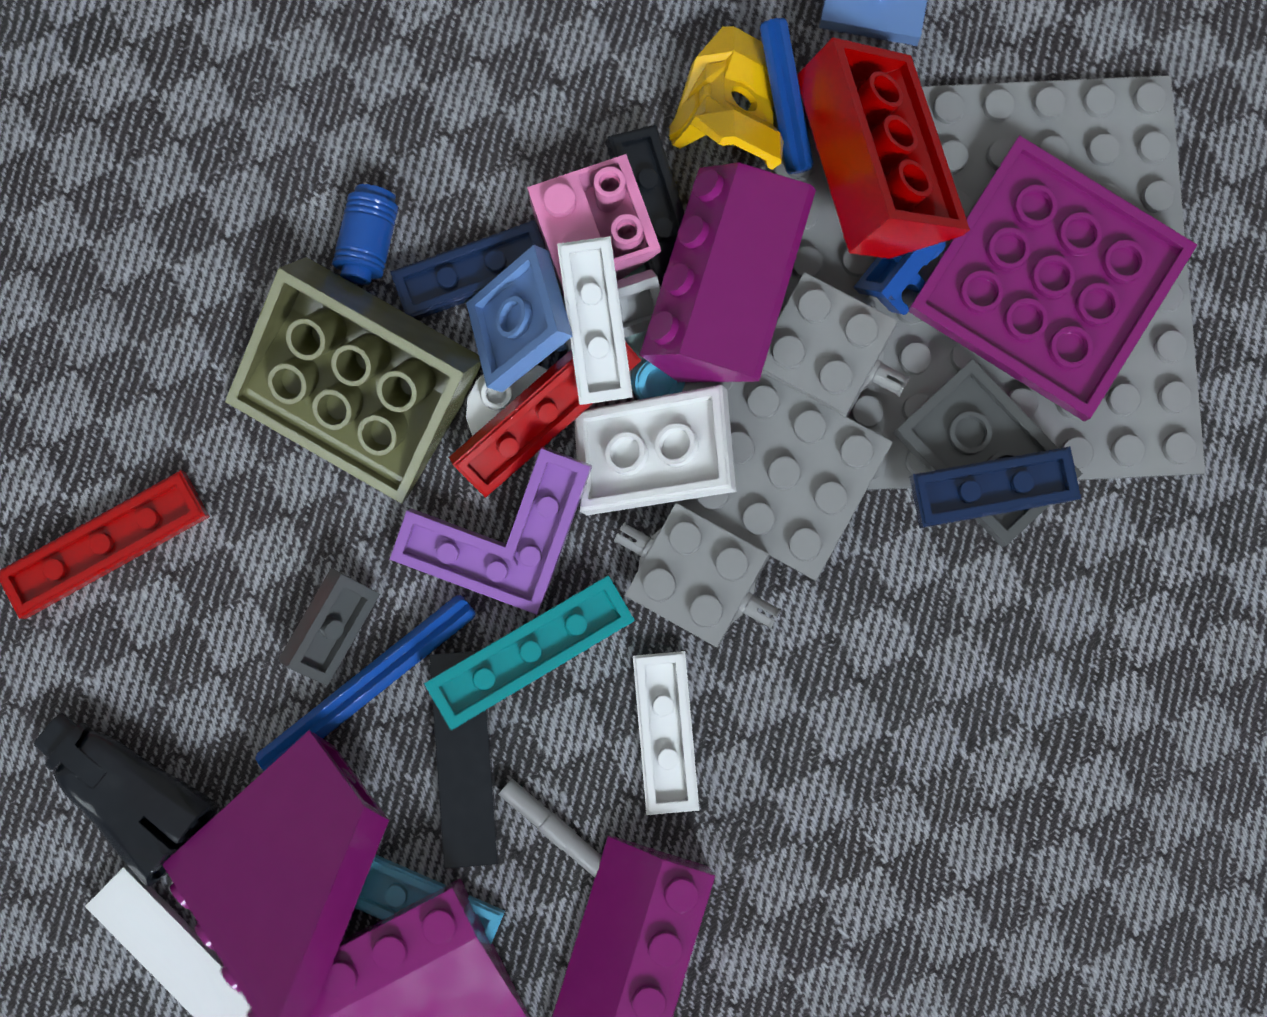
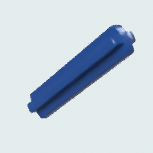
M774 18L761 23L760 33L778 131L781 133L784 141L783 158L785 168L788 174H799L812 169L813 158L788 23L785 18Z

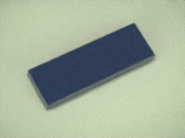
M533 220L390 271L404 312L419 320L468 302L531 246L536 245L543 249L546 248L537 224Z
M1071 447L928 471L909 476L919 528L1081 499Z

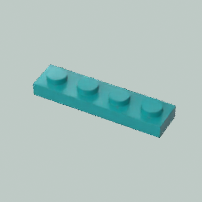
M608 575L425 682L424 686L449 729L453 730L635 620Z

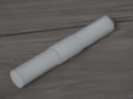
M511 778L498 795L538 828V831L561 851L563 850L595 878L599 869L601 854L577 835V832L554 812L548 810Z

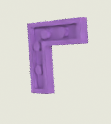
M542 447L507 544L411 508L405 513L389 560L537 615L541 610L593 465Z

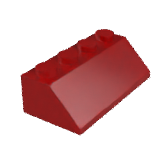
M832 37L797 74L803 105L808 116L849 253L890 259L965 235L970 231L912 56Z

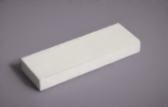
M611 236L558 243L557 248L566 311L573 335L570 340L579 404L633 398Z
M685 651L633 656L646 815L699 811Z

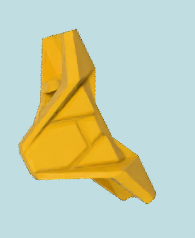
M723 26L697 55L691 65L676 116L669 126V138L673 146L681 149L707 135L722 146L735 145L761 158L767 165V168L771 170L782 163L784 141L781 133L773 126L774 104L762 41L734 26ZM732 91L744 95L749 100L751 105L748 111L741 108L732 97Z

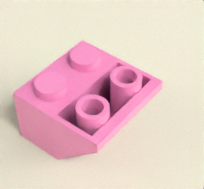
M626 154L527 187L532 211L545 248L550 253L563 298L565 297L557 248L558 243L611 236L617 280L623 279L661 252L658 239Z

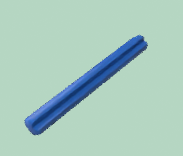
M454 596L260 750L255 756L258 765L265 771L309 730L321 738L327 736L474 619L476 613L473 607L463 596Z

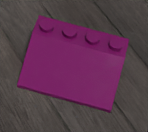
M459 878L441 890L397 911L388 918L379 920L341 940L311 1017H529L493 943H490L485 928L479 916L475 914L468 899L469 895Z

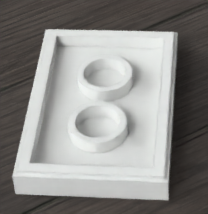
M723 385L586 409L574 420L577 459L593 465L580 499V512L585 515L736 492L728 393Z

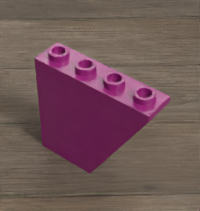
M310 730L162 864L173 881V884L170 885L172 895L182 906L192 912L198 922L194 927L197 936L207 947L216 951L224 964L220 968L224 980L231 988L241 993L250 1007L247 1011L248 1017L312 1016L389 822V819L336 747Z

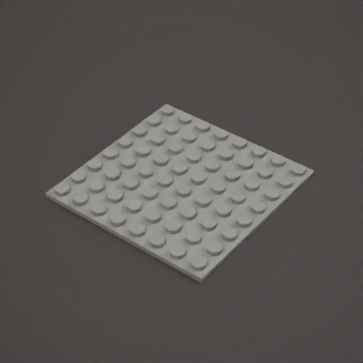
M1171 75L922 86L966 217L1020 135L1185 237ZM803 105L813 167L811 170L803 173L788 174L782 154V163L774 168L775 174L811 184L816 189L783 303L791 297L805 272L898 320V324L885 346L882 363L906 376H910L900 397L871 382L860 393L847 417L893 442L867 490L911 488L909 476L929 471L893 432L972 358L1058 448L1071 447L1074 465L1083 473L1077 480L1205 474L1187 263L1093 416L1084 422L908 312L906 315L890 312L876 297L859 294L853 288L877 257L850 254L808 116ZM773 107V126L778 130L775 109ZM952 239L946 241V246L938 257L930 261L926 266L923 265L919 270L918 274L925 282ZM906 287L902 292L903 302L910 307L918 293L912 292Z

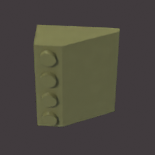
M305 257L278 268L225 402L403 504L462 406L480 369L481 362L479 355Z

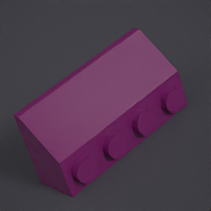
M740 162L699 168L639 355L677 382H759L816 189L811 184Z
M608 835L552 1017H673L715 879V875L709 866Z

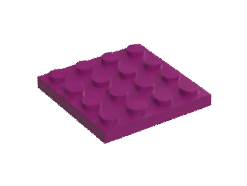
M1019 135L966 217L970 231L961 237L952 239L926 280V283L909 307V313L1085 422L1093 416L1196 249L1197 244Z

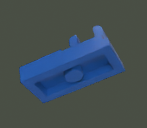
M946 241L890 259L877 257L853 288L859 294L876 297L890 312L906 315L909 312V307L902 300L903 290L907 287L912 292H920L926 282L918 274L919 270L923 265L926 266L942 253L946 246Z

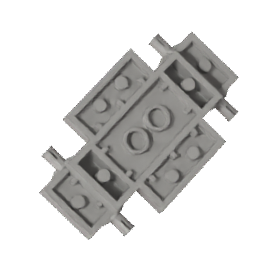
M804 272L791 297L782 304L759 382H687L682 392L723 385L727 389L736 492L672 502L675 505L663 527L653 534L652 537L645 535L624 522L619 530L635 538L637 542H633L618 533L614 542L641 556L638 572L624 596L717 648L731 624L739 619L743 613L769 627V629L773 627L775 620L760 613L758 609L760 608L777 618L782 609L754 595L756 581L769 557L817 581L893 442L847 417L860 393L871 382L897 394L898 397L901 396L904 387H906L910 376H906L882 363L885 346L894 332L898 320Z

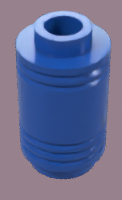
M359 184L356 185L354 192L348 194L332 265L341 271V277L351 283L369 285L371 279L383 277V270L385 269L396 215L399 209L395 203L396 196L387 189L375 185Z

